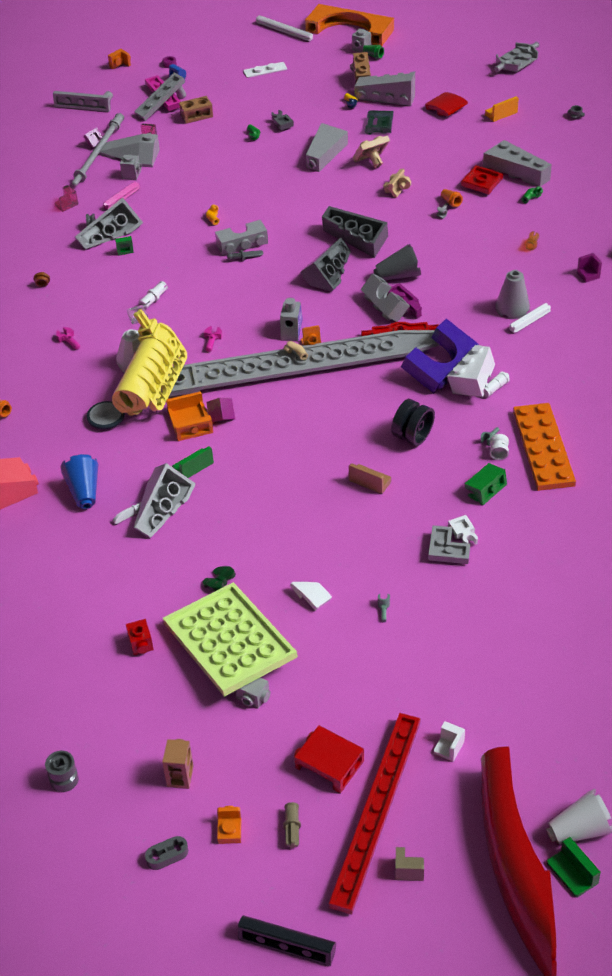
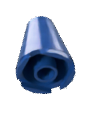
M80 454L71 456L68 462L65 463L64 460L60 466L61 473L76 505L82 509H89L96 502L99 465L97 459H92L91 455Z

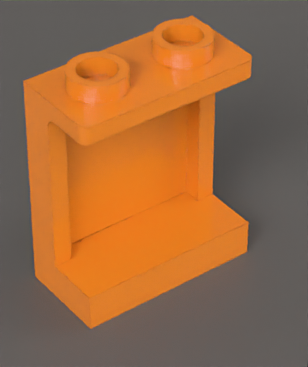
M201 392L166 400L168 414L178 441L213 433L212 419L207 414Z

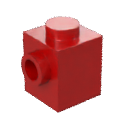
M146 619L126 624L133 655L144 654L154 650Z

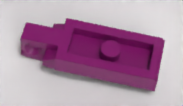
M400 283L392 286L388 294L393 292L402 297L410 305L406 312H410L415 318L421 317L422 307H420L419 299Z

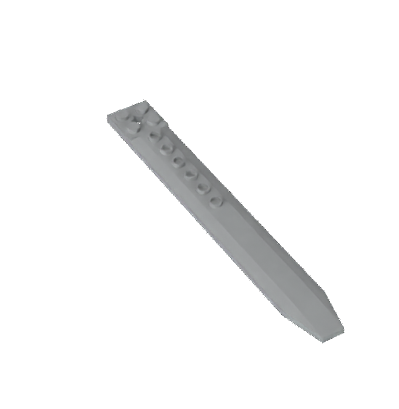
M398 330L302 346L308 354V358L305 360H301L294 350L288 353L284 349L186 364L183 366L169 397L196 393L202 389L406 357L415 347L420 351L439 346V344L431 338L435 330Z

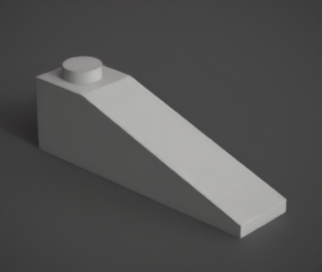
M151 133L139 134L106 142L99 155L112 159L120 158L122 160L124 155L131 154L139 156L142 167H153L160 151L158 135Z

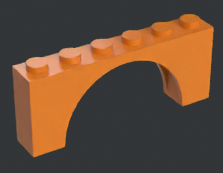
M318 4L305 19L306 32L319 34L324 29L335 25L348 24L362 27L371 32V45L383 46L394 31L393 17Z

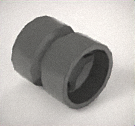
M59 750L47 757L45 767L51 787L58 792H67L75 788L79 777L71 753Z

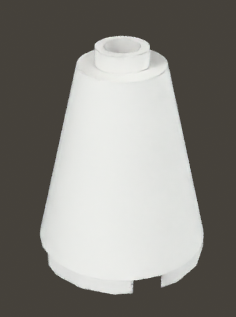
M595 789L588 791L548 823L549 828L546 831L552 842L556 841L558 844H562V841L568 837H571L573 841H579L612 833V826H609L607 821L611 819V816L600 795L595 796Z

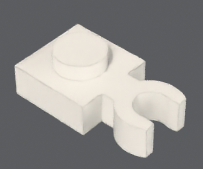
M467 515L448 521V527H452V533L456 539L462 538V543L467 544L468 540L473 541L475 545L478 543L475 528Z

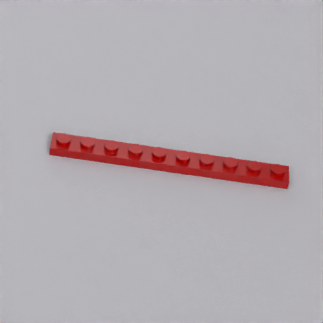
M403 713L398 715L329 902V908L353 914L419 729L421 718Z

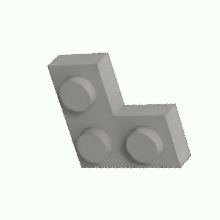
M433 525L428 560L468 564L470 544L451 542L452 527Z

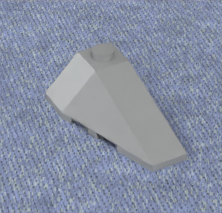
M122 198L77 234L75 238L84 249H88L127 235L143 222L124 198Z
M167 463L155 467L147 483L134 529L151 538L165 524V521L171 515H174L177 509L189 499L196 483Z

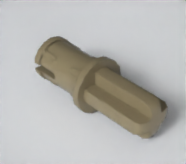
M289 802L284 806L285 821L283 822V828L285 829V845L293 849L299 845L301 822L299 821V805Z

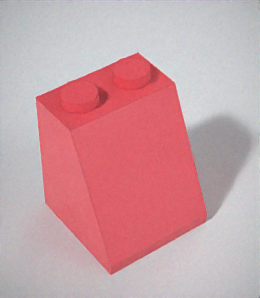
M20 457L0 459L1 510L38 493L36 486L39 485L38 479L35 474L31 475L29 465L27 463L24 464Z

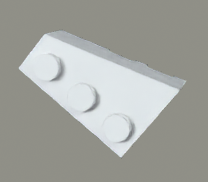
M475 345L447 375L453 394L483 397L484 387L488 384L487 379L491 377L495 366L490 347Z

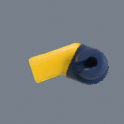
M346 93L344 99L347 101L348 107L351 109L355 108L358 102L357 98Z

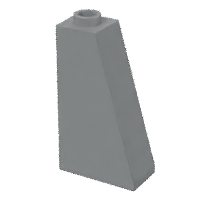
M322 123L306 153V167L320 172L348 145V131Z

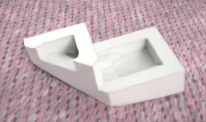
M292 582L290 584V587L300 599L304 597L315 611L332 598L320 583Z

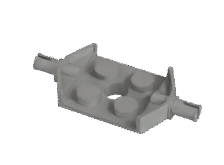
M536 41L533 44L516 42L515 48L500 58L496 54V63L498 65L494 67V70L499 72L503 69L517 72L538 59L536 48L540 46L539 42Z

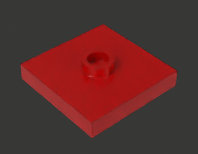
M475 165L463 178L461 186L489 195L503 179V174Z

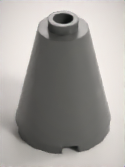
M407 244L375 265L376 269L373 270L375 275L383 278L385 281L421 275L420 267H417L418 260L411 244Z

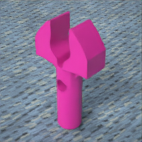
M212 326L204 331V338H208L205 347L207 352L212 351L215 339H222V330L218 326L217 331L213 334Z
M63 327L65 334H61L57 330L56 337L59 343L67 341L74 349L78 350L80 348V344L73 338L74 331L71 328Z

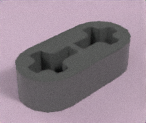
M175 836L151 846L145 853L147 866L152 870H159L184 859L189 851L187 841L181 836ZM178 845L181 850L177 851L174 849V846ZM153 855H157L160 859L155 861Z

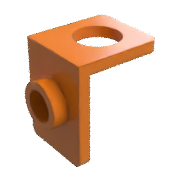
M319 325L302 328L303 338H301V343L303 346L321 343Z

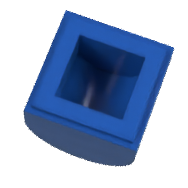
M175 64L169 65V77L175 72L185 80L186 71Z

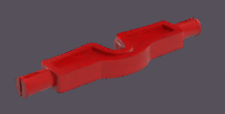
M394 322L385 326H373L372 330H361V336L398 330H435L439 324Z

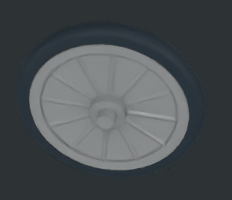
M103 401L93 405L88 410L87 421L97 429H110L123 421L125 413L119 412L112 401Z

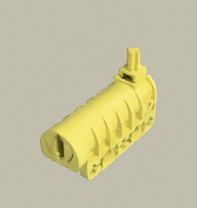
M142 309L134 313L135 318L141 325L138 330L140 344L112 396V403L119 412L127 413L130 416L138 415L143 409H147L148 406L152 411L162 410L187 360V352L174 331L163 323H157L155 318L149 320Z

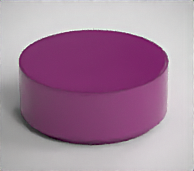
M167 56L162 60L165 68H169L171 64L177 65L176 58L173 56Z

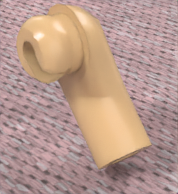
M288 341L284 346L286 352L291 353L294 350L301 360L308 358L307 352L301 345Z

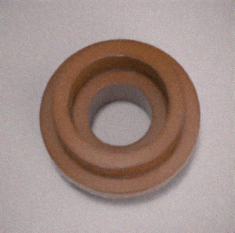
M39 272L34 275L33 280L37 286L45 287L50 282V276L44 272Z

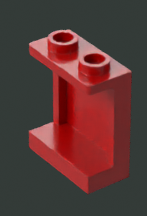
M318 725L314 732L311 731L308 734L302 748L299 747L294 754L295 768L300 770L302 767H305L333 782V790L341 794L363 764L364 748Z

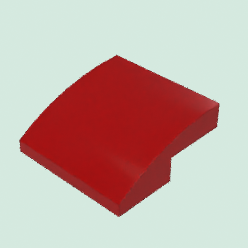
M444 92L427 102L425 106L426 110H437L438 116H449L467 105L468 101L456 94Z

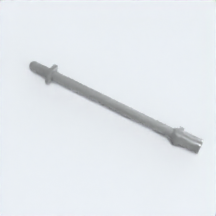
M117 113L110 120L108 130L80 170H75L73 173V186H77L79 182L85 181L87 178L85 173L112 133L119 130L120 124L124 120L123 114Z

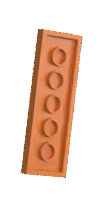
M550 403L513 407V414L537 490L575 487L576 480Z

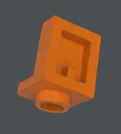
M121 48L108 55L109 67L115 69L122 64L128 67L131 66L130 54Z
M225 806L217 808L218 844L241 843L242 818L240 807Z

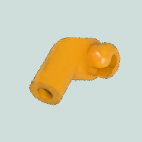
M214 204L207 210L206 218L213 225H217L219 219L216 216L219 207Z

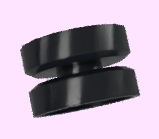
M409 398L404 400L393 418L391 426L392 435L403 440L406 439L407 442L415 446L421 445L433 427L435 419L434 409L426 405L420 406L419 402Z

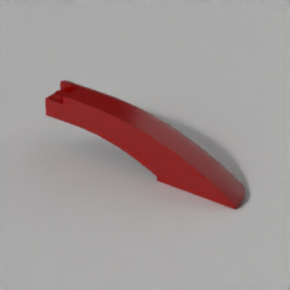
M509 746L496 747L486 751L481 757L482 811L491 864L505 906L529 954L543 976H556L557 943L550 870H544L523 827L513 789Z

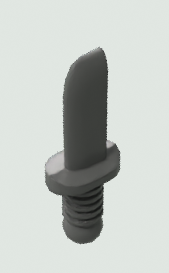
M240 250L239 253H229L227 258L229 260L242 259V261H245L246 257H257L264 253L262 250L247 252Z

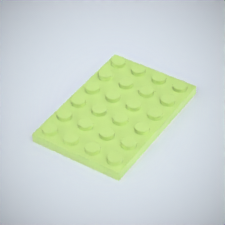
M234 582L163 617L165 626L223 696L238 690L298 657L297 651Z

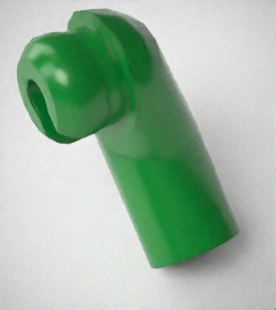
M251 124L247 126V131L250 132V139L257 140L261 133L260 130Z
M537 186L536 188L528 189L521 198L522 202L528 203L530 199L540 197L543 193L542 187Z

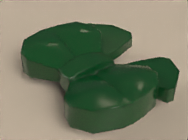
M230 566L217 567L213 570L216 578H205L203 585L211 591H217L227 585V580L233 579L236 573Z

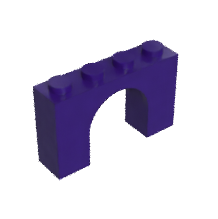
M447 318L436 327L431 338L449 353L451 361L447 363L436 362L415 347L405 357L401 365L402 369L433 394L438 389L442 390L448 380L447 375L475 345H479Z

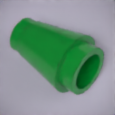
M364 45L363 52H368L369 56L379 59L384 55V48L381 45Z

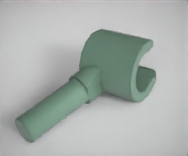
M496 427L491 433L483 432L481 434V442L487 439V445L490 446V438L500 429Z
M380 594L378 595V607L381 608L382 622H386V610L390 606L389 594H387L386 599H381Z

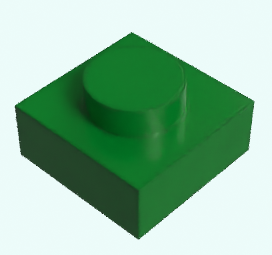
M131 236L115 239L118 256L134 253Z

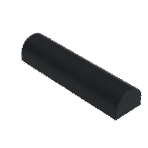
M242 915L238 923V939L322 965L331 966L336 951L335 941Z

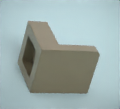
M396 847L395 880L424 881V858L405 857V847Z

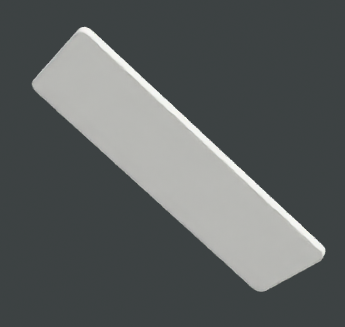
M284 62L270 63L265 66H256L255 68L243 71L246 77L250 78L287 70Z

